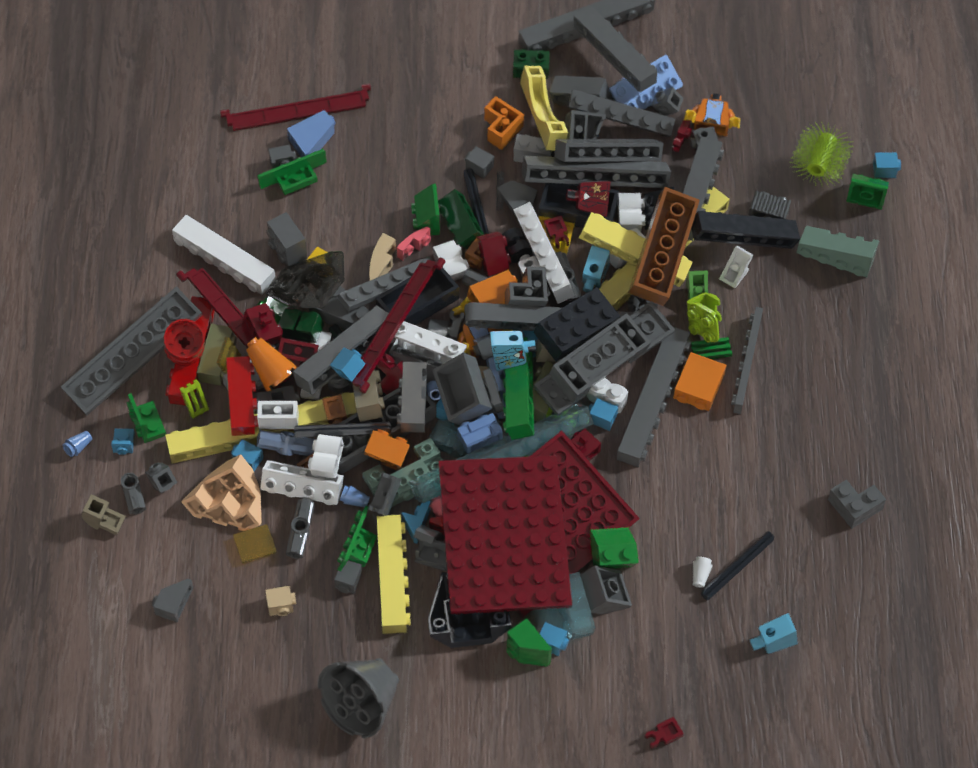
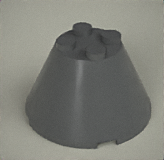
M381 658L376 660L336 662L325 667L318 677V689L321 688L323 698L320 701L331 720L340 729L352 736L357 734L362 736V738H369L380 731L399 683L398 676L391 671Z

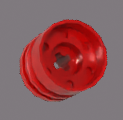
M178 319L166 328L164 348L167 357L173 363L181 366L191 365L202 357L205 341L204 332L200 325L189 319ZM183 342H187L185 348H182Z

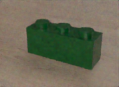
M454 189L438 200L439 212L448 221L446 225L454 233V240L457 245L459 244L468 249L478 236L484 235L462 193Z

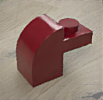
M384 353L377 366L387 375L379 384H381L382 391L388 395L399 388V379H402L404 361L402 360L396 364L390 355Z

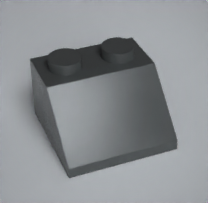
M593 566L578 576L580 588L583 591L586 607L589 612L606 614L632 606L620 570Z

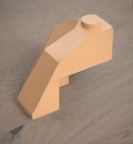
M241 454L226 461L211 472L182 500V503L193 517L213 519L212 522L224 526L228 524L238 527V530L244 532L261 525V491L252 467Z

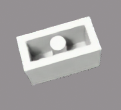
M258 401L257 419L259 429H294L295 426H298V402Z

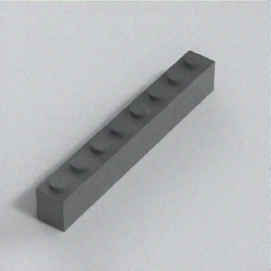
M601 0L590 5L595 10H598L602 17L609 21L612 26H616L621 22L632 20L635 17L654 11L655 0ZM588 6L519 30L518 42L522 49L545 51L583 37L574 28V15Z
M524 156L521 173L525 182L578 184L583 182L611 181L610 186L668 188L671 170L666 162H564L555 157Z
M673 327L675 329L674 333L662 341L617 452L618 461L639 467L641 461H645L648 453L646 447L647 445L651 446L654 439L652 432L654 429H658L661 420L658 417L660 413L664 414L667 406L665 402L666 397L670 398L672 394V382H676L678 379V367H682L686 358L684 352L690 349L692 343L689 340L690 332Z

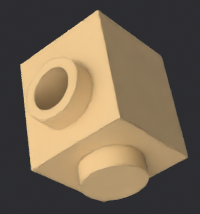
M289 586L265 590L270 616H286L294 612L293 605L296 604L295 592L290 593Z

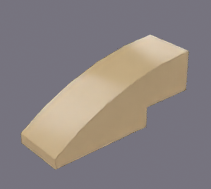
M384 233L379 238L372 254L369 271L370 280L387 274L393 266L392 254L396 250V239Z

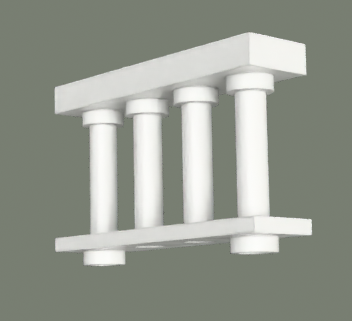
M403 321L394 336L397 339L389 355L391 356L393 350L397 347H402L444 364L459 354L464 353L467 345Z

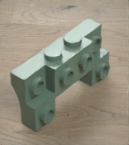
M431 438L414 446V453L419 460L391 474L402 479L392 507L403 501L411 500L416 494L426 492L433 485L440 482L438 462L443 461ZM380 464L363 472V479L373 496L380 482L381 474L384 472Z

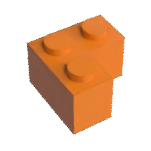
M497 96L484 107V120L491 124L487 130V141L502 150L524 127V114Z
M378 429V431L373 430L364 455L382 461L381 464L397 471L400 470L410 446L407 444V440L401 437L394 439L388 436V432Z

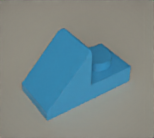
M424 499L421 506L417 505L414 515L401 512L402 522H405V527L416 544H418L419 539L414 538L415 530L421 525L425 526L431 511V502Z

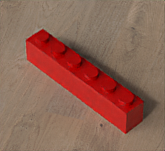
M192 296L191 302L202 312V316L195 322L201 326L206 343L215 310L203 297ZM183 342L182 348L186 347L187 342ZM201 358L191 365L181 366L175 364L174 368H171L170 385L167 384L166 396H168L170 404L186 406L180 388H187L188 383L192 385L195 379L198 380L197 371ZM187 393L188 396H189L190 402H191V404H192V406H193V401H192V399H191L190 393Z

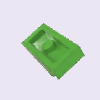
M708 270L688 272L685 288L688 289V300L702 293H708Z

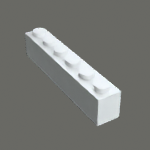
M531 202L513 209L540 267H546V280L557 303L559 304L574 297L570 282Z
M185 215L172 229L174 241L178 245H183L192 254L201 256L205 262L215 265L222 273H228L235 281L244 283L253 292H258L262 295L276 280L273 268L188 215Z

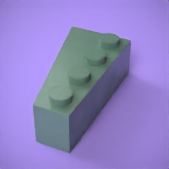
M806 226L799 241L797 253L803 257H809L823 264H829L840 270H846L857 276L867 278L876 255L879 240L873 239L872 242L864 241V237L857 236L854 239L846 237L845 233L839 232L834 235L829 230Z

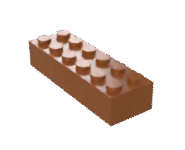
M664 187L656 203L628 291L629 294L664 306L668 301L698 208L699 199Z

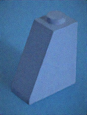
M323 110L287 128L288 140L300 157L321 150L335 133V120Z

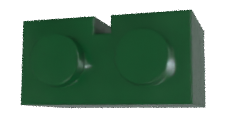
M285 309L278 323L282 328L283 338L317 343L324 326L318 313L314 311H303L302 313L298 309Z

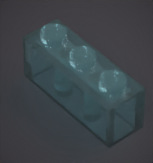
M579 572L569 574L572 608H558L559 614L563 615L565 621L563 622V629L567 631L570 640L593 635L596 629Z

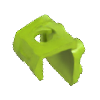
M705 292L687 301L689 331L693 335L702 336L708 343L719 340L718 321H721L722 318L721 314L717 311L720 299L716 295Z

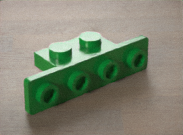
M325 150L315 151L257 175L260 189L278 183L282 192L286 195L318 182L313 168L327 163Z
M365 506L362 511L358 510L353 520L356 524L353 523L348 532L351 537H347L342 547L345 551H342L337 559V562L340 563L337 570L340 572L348 560L361 564L362 567L368 561L377 535L361 528L368 512V506Z

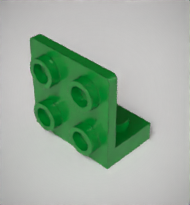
M132 393L128 394L129 401L126 404L131 421L135 424L138 438L142 437L144 443H148L164 437L166 431L154 402L151 401L136 406Z

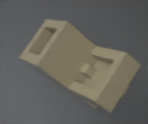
M91 494L83 509L82 519L97 530L101 528L117 535L126 516L109 509V502Z

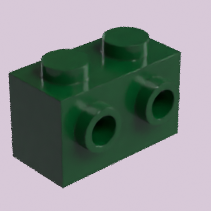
M514 50L513 78H522L524 66H541L546 79H548L550 52L542 50Z

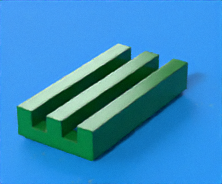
M729 337L719 338L717 342L708 343L705 340L691 343L692 353L713 352L698 354L709 359L732 357ZM726 349V351L715 352L716 350Z

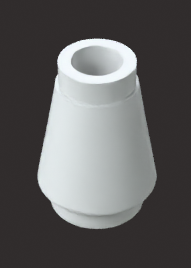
M696 557L695 561H693V586L705 587L713 566L711 559Z

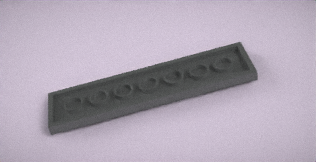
M176 286L61 386L62 390L86 415L90 414L164 349V334L166 328L172 322L178 319L196 321L202 316V312Z

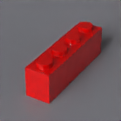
M249 356L227 357L231 436L255 435V427L259 426L257 416H254V410H257V398L252 396V392H256L255 380L251 381V375H255L254 365L250 363Z

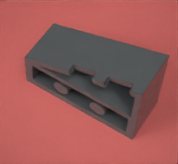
M403 362L402 379H399V390H402V396H398V407H401V413H397V425H401V432L425 433L427 362Z

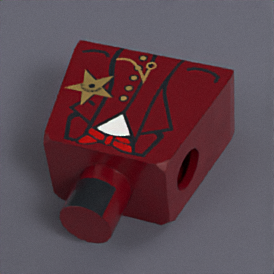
M611 181L578 183L577 190L567 189L566 200L576 201L575 208L577 210L607 217Z

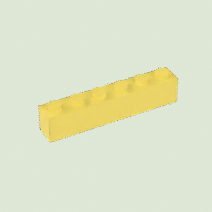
M592 212L579 236L580 239L596 247L610 250L611 254L637 266L645 238L639 236L635 231L627 230L621 227L620 224L610 222L604 219L602 215ZM682 256L674 285L678 287L685 281L693 263L686 256Z
M401 515L377 516L383 634L407 633V625H411L410 613H406V607L410 605L409 594L405 595V588H409L408 576H404V570H408L407 558H403V552H407L406 540H402V534H406L405 522H401Z

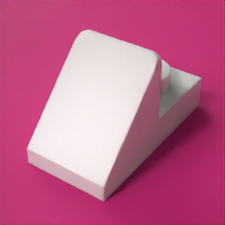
M736 246L719 279L736 288L749 271L747 267L753 254Z

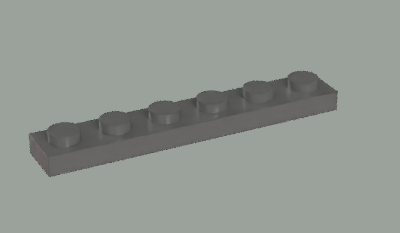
M574 89L571 90L567 107L582 112L605 114V119L666 137L672 135L675 122L674 118Z
M428 256L341 292L338 295V299L347 311L356 309L375 301L377 296L411 277L419 263L433 260Z
M756 307L755 314H750L749 324L752 325L751 330L747 329L745 340L749 342L748 346L744 345L742 356L745 357L744 362L740 361L738 370L742 374L741 378L737 377L735 389H738V393H733L731 405H735L733 413L741 414L763 313V308Z

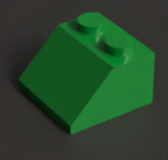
M853 174L846 202L882 210L889 182Z
M431 184L414 195V203H411L412 214L416 215V218L413 219V230L417 229L418 231L428 227L430 228V236L440 235L436 184Z
M628 527L589 530L593 566L612 569L633 567L639 563L637 544Z
M527 618L507 632L506 651L512 659L515 658L519 663L547 667L551 664L552 648Z

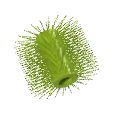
M819 128L820 134L815 130L813 135L812 133L809 134L812 139L807 138L808 141L799 144V150H801L799 154H801L800 156L803 155V157L794 161V164L801 162V164L793 167L804 168L798 171H805L807 169L806 174L809 172V175L812 174V177L813 175L821 176L824 179V174L832 175L836 181V176L833 173L837 172V168L843 170L844 161L842 160L844 157L845 160L847 159L846 147L841 149L840 146L843 147L847 145L845 143L852 141L837 142L839 140H837L835 134L832 135V132L831 134L823 133Z

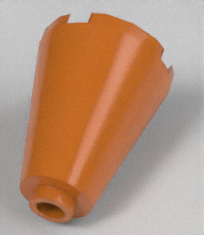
M255 337L247 343L248 348L246 351L267 392L271 390L270 385L272 387L277 386L292 374L291 369L295 370L297 368L295 364L262 338L258 340Z

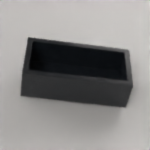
M545 183L539 207V216L547 218L562 216L564 221L575 223V227L583 228L590 213L577 210L575 208L576 201L566 200L567 189L577 190L578 184ZM612 189L609 191L607 217H604V219L610 222H614L619 191Z
M443 267L441 270L435 269L405 318V322L416 325L460 299L459 286ZM411 277L375 298L376 306L389 313Z
M598 287L539 321L533 333L557 362L620 318V315Z

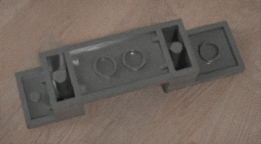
M649 302L631 316L626 313L553 365L550 373L534 384L533 388L558 417L587 396L592 386L627 361L631 364L673 334L675 329L656 306Z

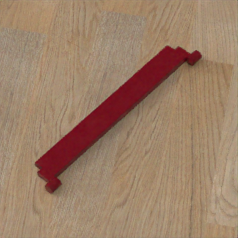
M370 83L361 85V91L230 114L229 109L220 110L221 117H226L227 125L233 126V131L309 118L323 110L327 114L364 108L366 107L365 101H369L367 91L371 90Z
M440 257L437 262L427 260L426 263H419L361 358L366 364L352 382L354 386L360 387V392H367L370 387L367 380L436 268L442 269L446 262L445 259Z
M193 268L187 273H184L182 270L179 271L176 276L180 281L185 282L188 279L245 347L248 348L247 343L253 337L244 321V315L203 268L198 271ZM287 377L277 386H274L272 388H281V385L289 381V378Z

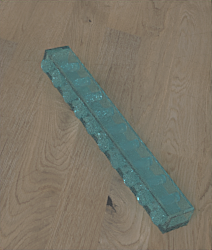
M578 403L571 406L558 417L554 414L534 423V436L511 440L508 435L499 441L456 460L524 457L537 451L561 430L566 436H569L594 423L588 406ZM439 468L409 481L415 499L422 503L441 495Z

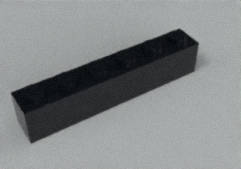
M697 211L691 227L693 238L698 241L792 249L800 240L796 220L785 218L777 219L753 215L745 216Z

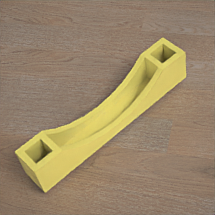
M524 66L520 82L546 150L555 151L556 139H567L568 131L564 122L557 120L551 110L547 95L546 77L542 67Z

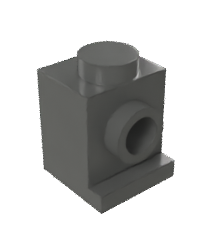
M290 144L268 149L272 169L297 159L295 151H291Z

